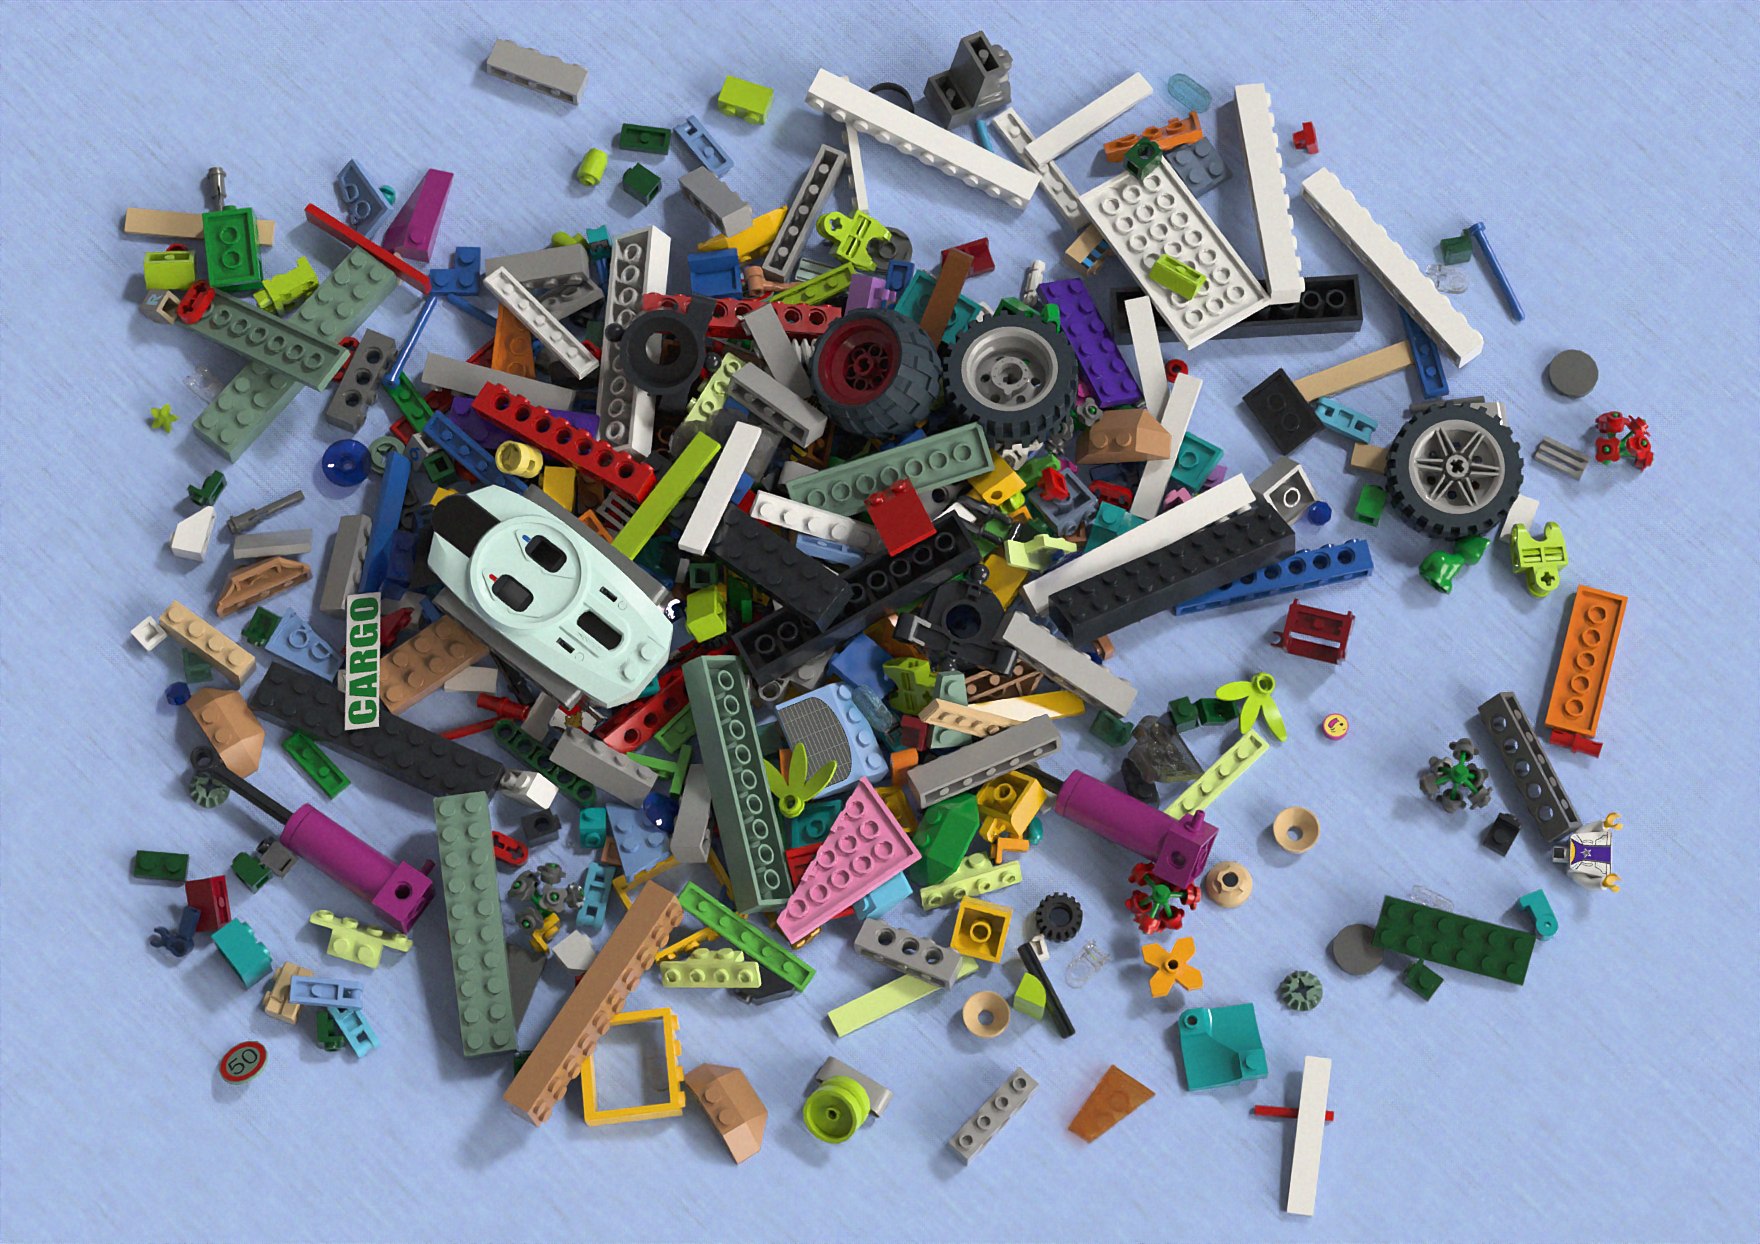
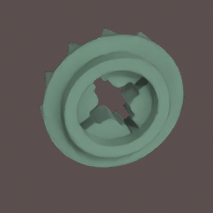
M390 436L374 440L367 450L369 466L377 474H384L386 462L382 463L383 457L380 454H387L390 450L402 454L405 449L404 444L397 438Z
M193 774V778L189 783V792L196 804L205 808H214L226 801L230 794V788L213 778V785L217 788L211 789L207 797L206 789L202 786L208 785L210 779Z
M1296 970L1287 975L1283 981L1281 995L1286 1005L1291 1009L1301 1012L1309 1011L1315 1008L1322 999V984L1318 977L1309 973L1308 970ZM1299 981L1304 988H1310L1306 992V1000H1304V996L1302 997L1301 993L1294 992L1299 987Z

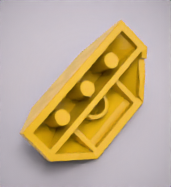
M785 205L752 219L753 226L730 238L721 233L697 244V253L737 248L740 268L749 265L754 259L767 257L788 215V207Z

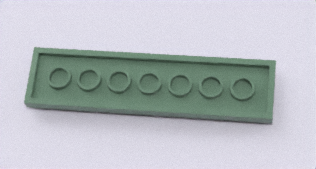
M213 288L215 296L199 321L190 325L185 324L178 315L174 324L320 393L351 355L347 348L217 288Z
M978 421L789 480L785 484L790 500L847 517L866 511L867 508L864 501L871 494L882 492L891 487L897 480H904L909 477L917 494L995 470L983 428L978 424Z

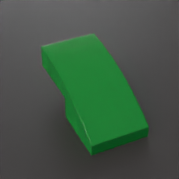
M728 576L729 606L731 605L735 611H741L742 623H752V600L747 588L733 576Z

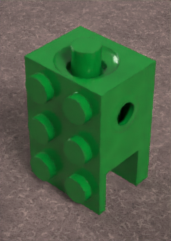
M227 205L221 208L222 211L202 213L210 287L217 288L226 293L263 289L262 281L264 277L257 216L252 207L237 209L234 205Z

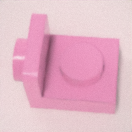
M1185 487L1179 491L1173 490L1164 497L1162 509L1164 512H1167L1175 506H1179L1192 499V496Z

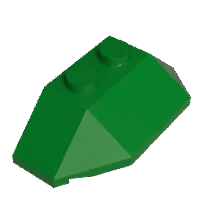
M964 791L928 807L912 839V843L922 858L909 866L910 881L924 887H929L944 881L957 871L980 825L977 807L978 799L975 795Z

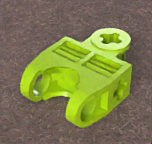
M858 209L851 210L847 217L840 212L826 213L821 215L816 221L818 234L834 243L829 255L844 264L851 261L854 268L866 272H874L877 267L867 253L866 247L869 240L876 238L882 242L889 243L892 237L891 233L881 223Z
M1555 521L1546 522L1542 541H1536L1530 536L1529 531H1526L1524 524L1513 525L1510 534V555L1513 574L1525 573L1528 591L1534 597L1544 598L1558 587L1560 582L1558 571H1561L1569 564L1561 529Z
M898 657L888 660L883 664L884 674L888 675V678L892 679L899 689L889 695L890 706L903 713L919 716L918 714L933 699L937 674L931 673L929 661L911 657Z

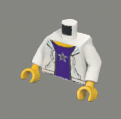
M1615 812L1609 813L1606 819L1591 822L1574 831L1567 841V847H1553L1552 862L1566 863V876L1571 877L1574 882L1588 891L1606 890L1609 888L1612 892H1618L1620 888L1612 884L1614 881H1621L1622 879L1617 874L1611 873L1612 831L1608 830L1610 827L1614 830L1622 829L1623 825L1620 823L1613 825V821L1616 818H1620L1621 815Z

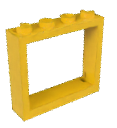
M710 846L707 863L720 886L722 887L725 884L727 887L726 894L730 900L734 901L736 910L737 906L731 881ZM673 853L672 856L663 862H658L651 870L647 872L642 870L636 874L634 881L626 884L624 874L612 880V888L626 913L632 906V903L625 892L680 864L676 862ZM738 911L734 912L744 920L748 918V914H738ZM706 927L661 952L657 951L654 956V963L657 967L663 961H675L677 959L676 956L683 952L689 954L698 949L700 943L706 940L711 942L721 936L709 927Z
M670 1007L614 1014L610 1020L611 1026L663 1020L670 1103L598 1111L594 1054H592L590 1057H586L581 1064L584 1117L589 1127L683 1115L682 1107H686V1096L684 1091H680V1082L684 1081L682 1065L678 1066L677 1057L682 1055L680 1040H676L675 1030H679L678 1015H674Z

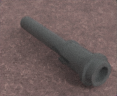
M212 167L208 170L209 173L206 176L210 180L211 199L214 200L216 212L222 211L221 208L225 206L224 199L227 197L224 178L226 177V172L223 171L222 167ZM218 191H219L220 205H219V201H218Z
M299 490L260 509L255 510L252 508L236 517L230 516L226 524L232 535L235 533L239 535L241 530L260 523V519L305 499L302 491Z

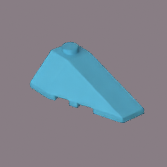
M901 871L853 903L852 906L860 921L866 920L867 917L871 919L880 918L913 893L903 871Z

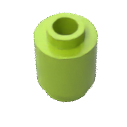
M591 148L585 153L577 172V177L583 185L593 187L600 184L608 164L606 160L608 156L605 152Z

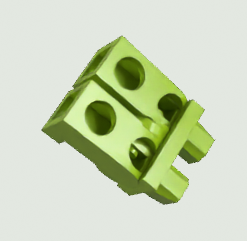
M305 256L297 259L298 267L286 274L275 275L271 281L268 278L262 281L264 288L253 294L258 308L271 314L277 313L278 317L281 318L286 315L285 311L297 308L312 295L320 285L317 275Z

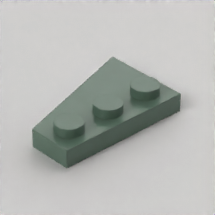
M960 671L937 672L932 701L937 698L968 707L964 674ZM928 724L925 745L930 749L973 744L971 734Z

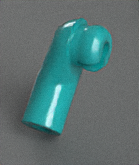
M1036 816L1029 823V834L1026 836V840H1029V843L1032 845H1037L1044 836L1042 822Z

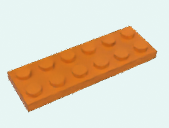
M1578 585L1544 727L1556 728L1557 730L1574 735L1579 733L1582 737L1594 739L1628 597Z

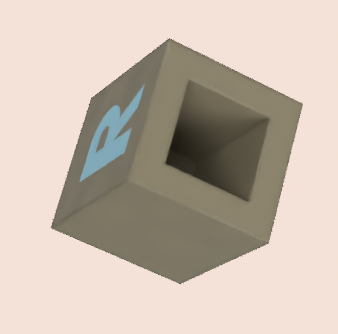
M150 288L139 310L154 323L173 325L178 316L177 307L181 301L169 290Z

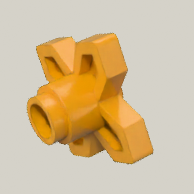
M1192 937L1177 939L1170 953L1157 943L1142 946L1141 952L1144 964L1158 970L1149 980L1150 992L1153 998L1167 996L1172 985L1177 983L1187 991L1202 989L1201 971L1187 964L1196 952Z

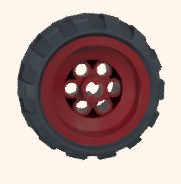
M863 307L849 310L846 316L836 317L828 324L827 330L822 336L819 335L813 345L815 350L808 362L809 374L812 377L809 384L813 397L818 405L821 406L820 408L834 424L853 435L871 439L891 438L893 434L903 435L913 430V425L918 421H924L931 412L929 409L934 400H938L941 391L939 378L942 377V365L935 350L936 347L924 329L908 316H904L895 310L880 307H870V309Z

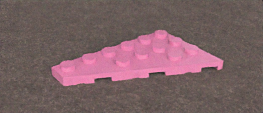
M865 776L860 778V783L852 796L847 800L844 810L840 812L831 827V832L827 839L820 846L815 859L811 861L801 878L802 881L794 895H791L788 905L776 921L791 944H794L922 858L917 848Z

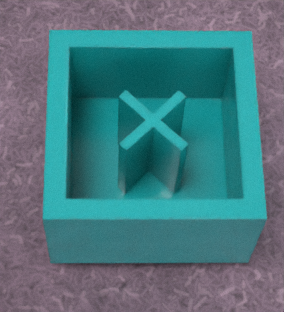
M236 917L211 935L218 952L245 987L249 989L273 971L270 964L273 959L262 941L256 943L258 940L254 936L255 933L246 921L241 923Z

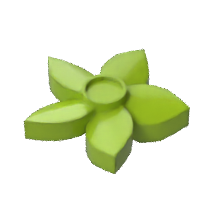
M167 403L161 409H150L152 416L156 418L153 421L152 428H158L162 425L164 430L170 433L172 428L170 422H175L179 419L175 414H170V405Z

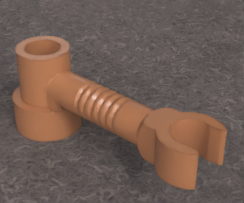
M751 266L743 271L744 282L748 285L750 296H760L764 293V290L783 292L803 283L791 282L788 284L766 281L763 269L759 266Z

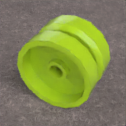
M836 1075L824 1080L807 1098L803 1107V1118L808 1130L816 1138L826 1143L838 1144L847 1141L865 1122L870 1112V1100L865 1089L857 1081L847 1076Z

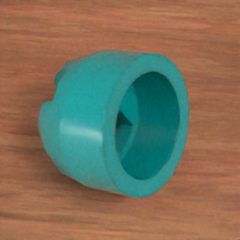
M388 185L379 187L381 192H385L382 194L392 206L396 201L394 189Z

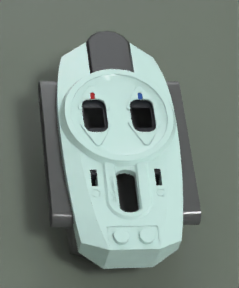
M531 484L521 496L497 485H491L468 494L455 493L445 496L437 503L432 512L431 522L434 535L428 558V567L443 586L441 591L432 600V603L568 711H571L580 699L589 705L607 709L636 700L666 664L669 657L673 625L658 608L659 604L669 594V591L660 582L534 484Z

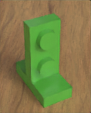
M682 744L677 763L627 752L626 755L630 759L657 773L658 780L669 781V779H672L670 799L679 801L684 790V778L688 774L693 755L692 746Z

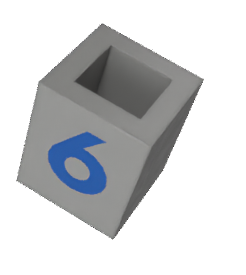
M420 432L412 435L401 455L412 460L411 467L417 473L426 470L422 460L444 449L426 433Z

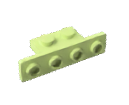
M730 352L725 355L720 369L715 371L710 379L704 378L697 390L701 393L698 398L692 397L685 410L688 414L678 430L681 435L692 441L699 431L705 435L707 434L722 410L727 397H730L726 392L731 375L747 363Z
M1048 534L1036 535L1034 540L1026 543L1013 540L1004 541L1005 558L1009 566L1047 574L1073 561L1072 555L1077 554L1076 543L1067 542L1064 538H1051Z
M986 851L963 857L957 871L942 881V883L919 890L922 907L927 911L960 901L963 895L973 897L1022 881L1020 865L1015 860L993 867Z
M328 910L315 911L309 918L311 923L333 929L327 954L375 969L379 965L384 945L408 952L414 942L407 939L408 937L402 933L390 934L384 932L381 927L376 925L364 926L358 924V921L353 918L344 917L342 919L335 917L334 913Z
M699 948L694 950L686 961H663L660 964L664 987L759 988L761 978L758 963L743 962V951H733L731 948H724L719 951Z

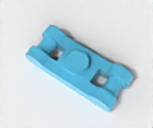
M1319 397L1315 412L1327 428L1355 440V442L1370 443V435L1372 432H1375L1378 426L1377 421L1326 397ZM1326 411L1333 412L1332 417L1326 416ZM1356 424L1363 427L1361 431L1355 429Z
M590 862L583 890L585 894L584 906L579 908L576 926L584 927V925L593 926L595 930L602 931L612 889V880L615 879L616 867L609 865L607 868L599 866V863ZM596 876L604 877V883L595 881ZM588 908L597 910L596 916L587 915Z
M343 990V998H350V993ZM326 1007L358 1058L366 1055L365 1052L372 1047L377 1048L382 1045L361 1010H346L340 1014L339 1008ZM365 1032L368 1038L359 1043L356 1037Z

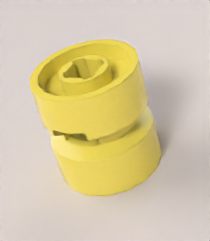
M506 441L497 449L495 462L497 468L503 473L533 478L542 468L543 456L537 447L514 441Z

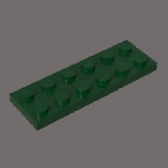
M1385 894L1371 945L1523 986L1537 936L1536 934Z

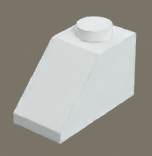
M207 506L177 524L176 531L171 533L169 539V547L172 548L174 556L204 562L216 519L214 507Z

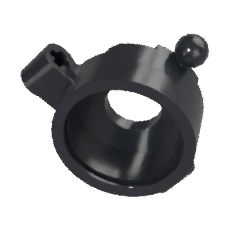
M693 292L687 314L678 309L679 304L674 303L673 308L663 306L643 310L627 324L625 329L618 323H611L606 327L605 337L608 341L612 343L621 341L620 361L629 380L641 390L648 392L647 396L651 397L652 394L662 395L658 408L659 411L683 417L690 386L697 379L702 368L704 367L709 372H715L720 369L722 359L719 354L715 352L705 354V336L714 314L717 299ZM656 332H670L679 340L681 351L674 362L660 365L648 357L646 343L649 337Z
M976 564L970 569L969 575L971 580L960 579L951 581L934 590L922 608L916 607L915 613L919 614L918 617L910 613L900 612L892 638L901 643L921 648L926 657L938 666V672H967L980 668L1003 678L1012 677L1019 652L997 645L992 641L1005 614L999 599L989 587L983 584L990 576L989 569L984 564ZM968 606L978 614L980 629L973 637L967 639L957 638L947 629L946 616L954 607Z

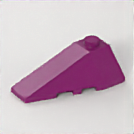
M431 168L428 170L388 227L382 246L383 249L391 254L397 252L403 258L430 263L454 173Z

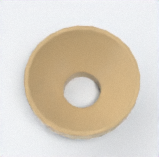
M1298 806L1286 808L1277 815L1274 821L1273 836L1275 841L1287 852H1306L1316 844L1319 838L1320 825L1318 819L1306 808ZM1293 827L1299 828L1302 831V838L1297 841L1291 840L1287 835V831Z
M1223 861L1213 866L1208 872L1205 889L1207 895L1215 904L1225 908H1234L1240 906L1249 898L1252 891V878L1243 865L1234 861ZM1224 875H1235L1238 883L1234 887H1227L1222 881Z
M980 991L970 996L966 1001L962 1013L963 1021L968 1031L973 1035L984 1039L993 1038L1007 1028L1010 1020V1008L1001 995L992 991ZM984 1011L990 1012L994 1018L993 1022L990 1025H982L978 1020L980 1013Z

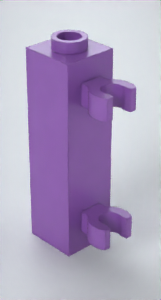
M852 273L844 316L847 315L849 310L856 308H881L882 300L895 302L897 292L885 289L886 280Z

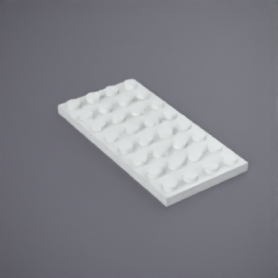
M1163 155L1161 164L1141 182L1126 170L1077 198L1079 206L1146 296L1149 295L1152 304L1187 351L1271 304L1270 296ZM1164 253L1207 277L1192 300L1182 297L1149 278L1154 262Z

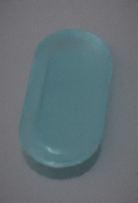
M1177 73L1170 77L1167 88L1173 98L1191 111L1196 110L1197 113H1204L1210 108L1212 97L1208 90L1186 74Z
M860 685L853 689L851 693L852 700L871 726L880 732L891 727V713L873 690L866 685Z

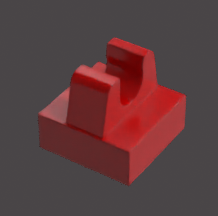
M1312 121L1302 123L1303 130L1292 134L1295 148H1307L1310 155L1319 153L1316 130Z
M1050 466L1041 471L1043 477L1037 482L1038 487L1045 489L1044 492L1039 494L1041 498L1046 501L1054 498L1063 500L1069 496L1064 475Z

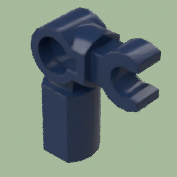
M1137 462L1108 463L1089 469L1091 481L1102 480L1108 482L1121 476L1123 481L1127 483L1126 488L1130 490L1134 486L1139 487L1141 481L1138 479Z
M191 906L184 907L177 934H170L165 927H156L154 932L161 935V941L154 939L150 944L156 948L164 946L166 950L171 951L176 957H183L189 954L194 949L192 937L195 936L201 910Z

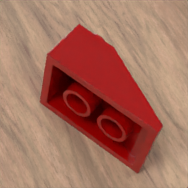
M909 477L904 480L895 481L891 487L882 492L871 494L864 501L891 557L937 533Z

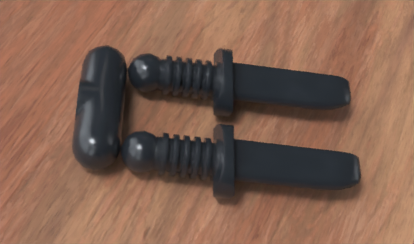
M960 496L958 501L961 504L986 516L985 520L989 521L992 517V519L994 518L999 523H1004L1005 526H1011L1004 541L1018 540L1023 530V523L1021 521L1013 523L1011 517L995 510L997 505L994 503L989 507L970 496ZM960 517L968 532L975 535V540L979 541L982 537V539H986L989 543H994L995 546L1002 545L1005 551L1003 539L985 530L986 524L982 523L980 527Z

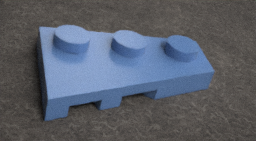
M351 158L337 175L344 200L349 204L352 213L350 216L352 225L356 226L359 234L370 240L394 209L361 163Z
M290 606L264 648L265 652L333 685L338 676V670H341L345 664L344 660Z

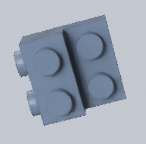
M1206 136L1189 146L1184 144L1165 156L1167 162L1195 199L1228 181L1233 176L1231 170Z
M1068 467L1060 472L1065 478L1069 494L1067 498L1063 500L1054 498L1046 501L1039 495L1045 491V489L1040 487L1027 494L1028 500L1043 515L1044 522L1058 537L1064 534L1067 536L1072 535L1080 523L1083 521H1093L1099 511L1098 499Z

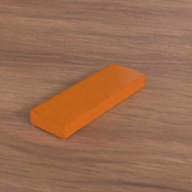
M913 747L891 753L890 782L892 786L901 787L908 785L907 771L918 766L916 748Z

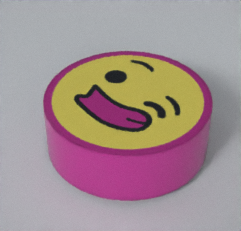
M1338 713L1328 715L1322 725L1324 735L1331 740L1344 738L1349 728L1347 719Z

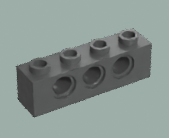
M367 328L326 412L328 424L354 434L358 427H363L367 418L366 411L369 405L373 406L377 398L376 390L379 384H383L382 379L384 375L388 374L386 369L389 363H394L397 357L398 349L396 348L395 339ZM371 358L380 359L375 364H371L368 362ZM361 379L369 380L366 385L358 384ZM352 400L359 402L354 407H350L347 404Z

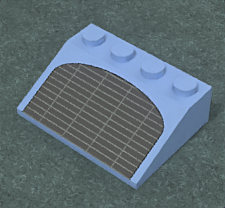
M845 681L826 685L774 707L792 754L796 744L802 743L804 745L807 756L805 784L826 763L833 760L837 762L835 773L830 782L811 800L856 789L860 783V778L863 776L868 779L871 785L877 784L889 772L857 693Z

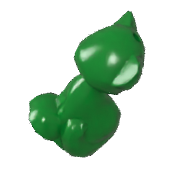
M1477 534L1457 538L1453 545L1454 554H1448L1441 550L1429 554L1419 566V575L1435 590L1449 595L1452 591L1451 580L1461 570L1462 565L1472 566L1477 564L1491 540L1480 537Z

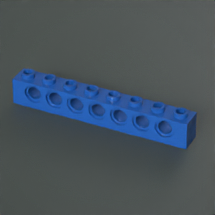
M1351 539L1342 545L1326 544L1318 550H1299L1289 558L1244 576L1252 581L1251 584H1243L1237 579L1227 583L1226 589L1216 588L1173 606L1175 616L1369 577L1372 575L1374 565L1367 540ZM1346 557L1350 563L1342 564L1338 561V558ZM1321 562L1325 565V568L1317 569L1313 563ZM1297 567L1301 573L1293 574L1289 571V568ZM1272 572L1276 575V578L1268 579L1264 573Z

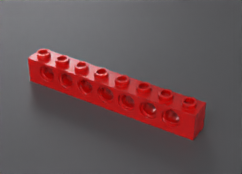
M656 292L643 294L639 304V313L651 307L665 306L673 308L674 303L679 304L678 309L687 314L691 297H686L682 294H675L673 296L661 295ZM733 298L717 299L714 314L719 315L720 318L712 317L705 337L754 340L752 334L746 335L741 325V322L745 320L737 318V315L742 316L767 302H760L754 299L739 301ZM781 301L771 302L791 343L793 339H796L798 343H802V340L806 339L808 344H811L813 339H817L819 335L822 336L832 320L836 317H841V308L831 305L809 306L806 303L795 305L784 304ZM786 319H790L794 323H789L786 321ZM810 321H815L819 325H814ZM667 331L656 332L660 334H672Z
M487 381L471 404L477 416L522 441L537 447L542 452L639 505L643 504L658 482L653 473L654 469L644 462L639 464L633 461V457L622 450L618 453L612 449L608 442L602 439L597 441L591 438L592 435L582 428L576 430L571 427V424L566 419L560 416L557 419L554 418L544 407L540 405L534 407L527 398L520 394H517V396L509 393V389L500 383L494 385ZM509 404L506 409L499 410L501 406ZM523 416H529L525 421H520ZM549 427L546 432L540 433L541 429ZM570 438L567 443L560 444L563 439ZM591 449L587 455H581L584 450ZM612 461L610 465L602 467L604 462ZM633 472L630 477L622 478L625 473Z
M752 608L753 622L743 623V629L764 618L762 613ZM729 640L728 645L722 644L721 648L717 649L715 647L714 650L705 649L701 645L658 680L659 693L631 701L593 731L598 741L604 742L608 747L625 755L627 752L632 753L639 745L649 741L654 733L663 728L689 703L687 688L684 689L685 680L681 665L700 656L724 655L726 651V655H740L741 653L734 641Z

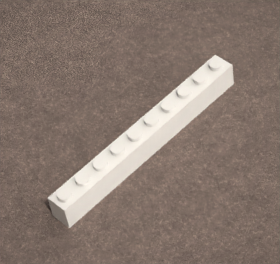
M820 68L808 90L805 103L809 104L811 108L818 111L821 110L831 115L837 121H844L852 125L857 131L866 132L874 136L879 142L888 143L896 147L900 152L918 158L926 165H933L941 169L944 174L955 176L963 180L968 186L977 187L985 191L989 196L1007 202L1015 209L1026 210L1040 182V176Z
M1264 83L1237 85L1234 87L1233 103L1267 292L1271 298L1270 305L1300 302L1301 292L1305 291L1304 278L1299 277L1298 272L1301 271L1300 257L1295 256L1297 239L1296 235L1291 234L1293 217L1288 215L1287 209H1289V196L1284 194L1283 188L1286 187L1284 173L1280 174L1279 169L1282 167L1281 153L1276 152L1278 136L1277 133L1272 131V127H1274L1273 112L1269 113L1268 109L1271 106L1270 93H1265Z
M1323 167L1301 182L1299 193L1301 197L1458 369L1482 352L1484 341L1479 331L1473 330L1469 326L1465 316L1451 306L1447 296L1437 291L1433 281L1419 271L1414 260L1408 259L1405 256L1401 246L1387 236L1383 226L1377 225L1373 221L1369 211L1355 201L1351 191L1345 190L1341 186L1339 179L1334 173L1329 172Z
M1240 473L1022 586L1019 593L1032 617L1040 614L1041 618L1049 615L1048 595L1203 531L1214 523L1217 525L1229 520L1228 516L1235 512L1241 515L1252 509L1250 504L1256 498L1243 474Z

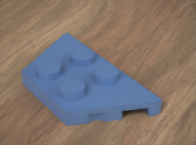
M613 803L605 804L626 884L634 881V876L642 870L647 872L654 868L658 862H663L672 856V852L669 851L668 834L660 810L640 808L638 810L633 806Z

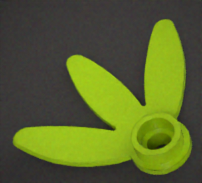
M1259 672L1252 676L1250 682H1231L1215 690L1216 698L1224 701H1234L1247 697L1239 714V730L1242 734H1246L1252 728L1261 706L1262 715L1269 730L1280 742L1286 741L1287 734L1284 722L1274 700L1270 696L1275 688L1274 678L1270 674ZM1259 681L1263 684V689L1260 687Z
M798 743L792 754L789 785H787L780 772L767 760L763 759L770 790L780 799V811L788 818H794L803 811L805 801L815 797L827 786L837 767L835 760L829 761L805 784L807 756L804 745Z

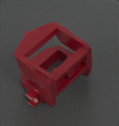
M1294 598L1293 603L1289 607L1283 633L1273 631L1274 635L1280 637V641L1277 644L1270 643V645L1288 654L1342 666V662L1346 661L1349 636L1352 635L1356 616L1353 615L1352 611H1348L1347 615L1301 605L1299 599ZM1291 632L1338 642L1340 646L1336 648L1293 638Z

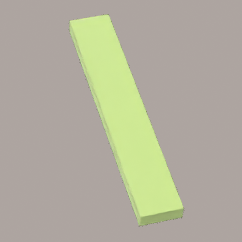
M1251 728L1163 812L1180 820L1186 813L1194 816L1196 810H1204L1265 753L1270 745Z
M961 954L963 966L956 981L979 970L974 957ZM937 959L929 964H937L939 960ZM906 974L828 1012L827 1016L840 1038L940 989V987Z

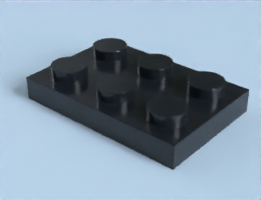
M1282 367L1242 397L1285 457H1289L1326 428V425Z

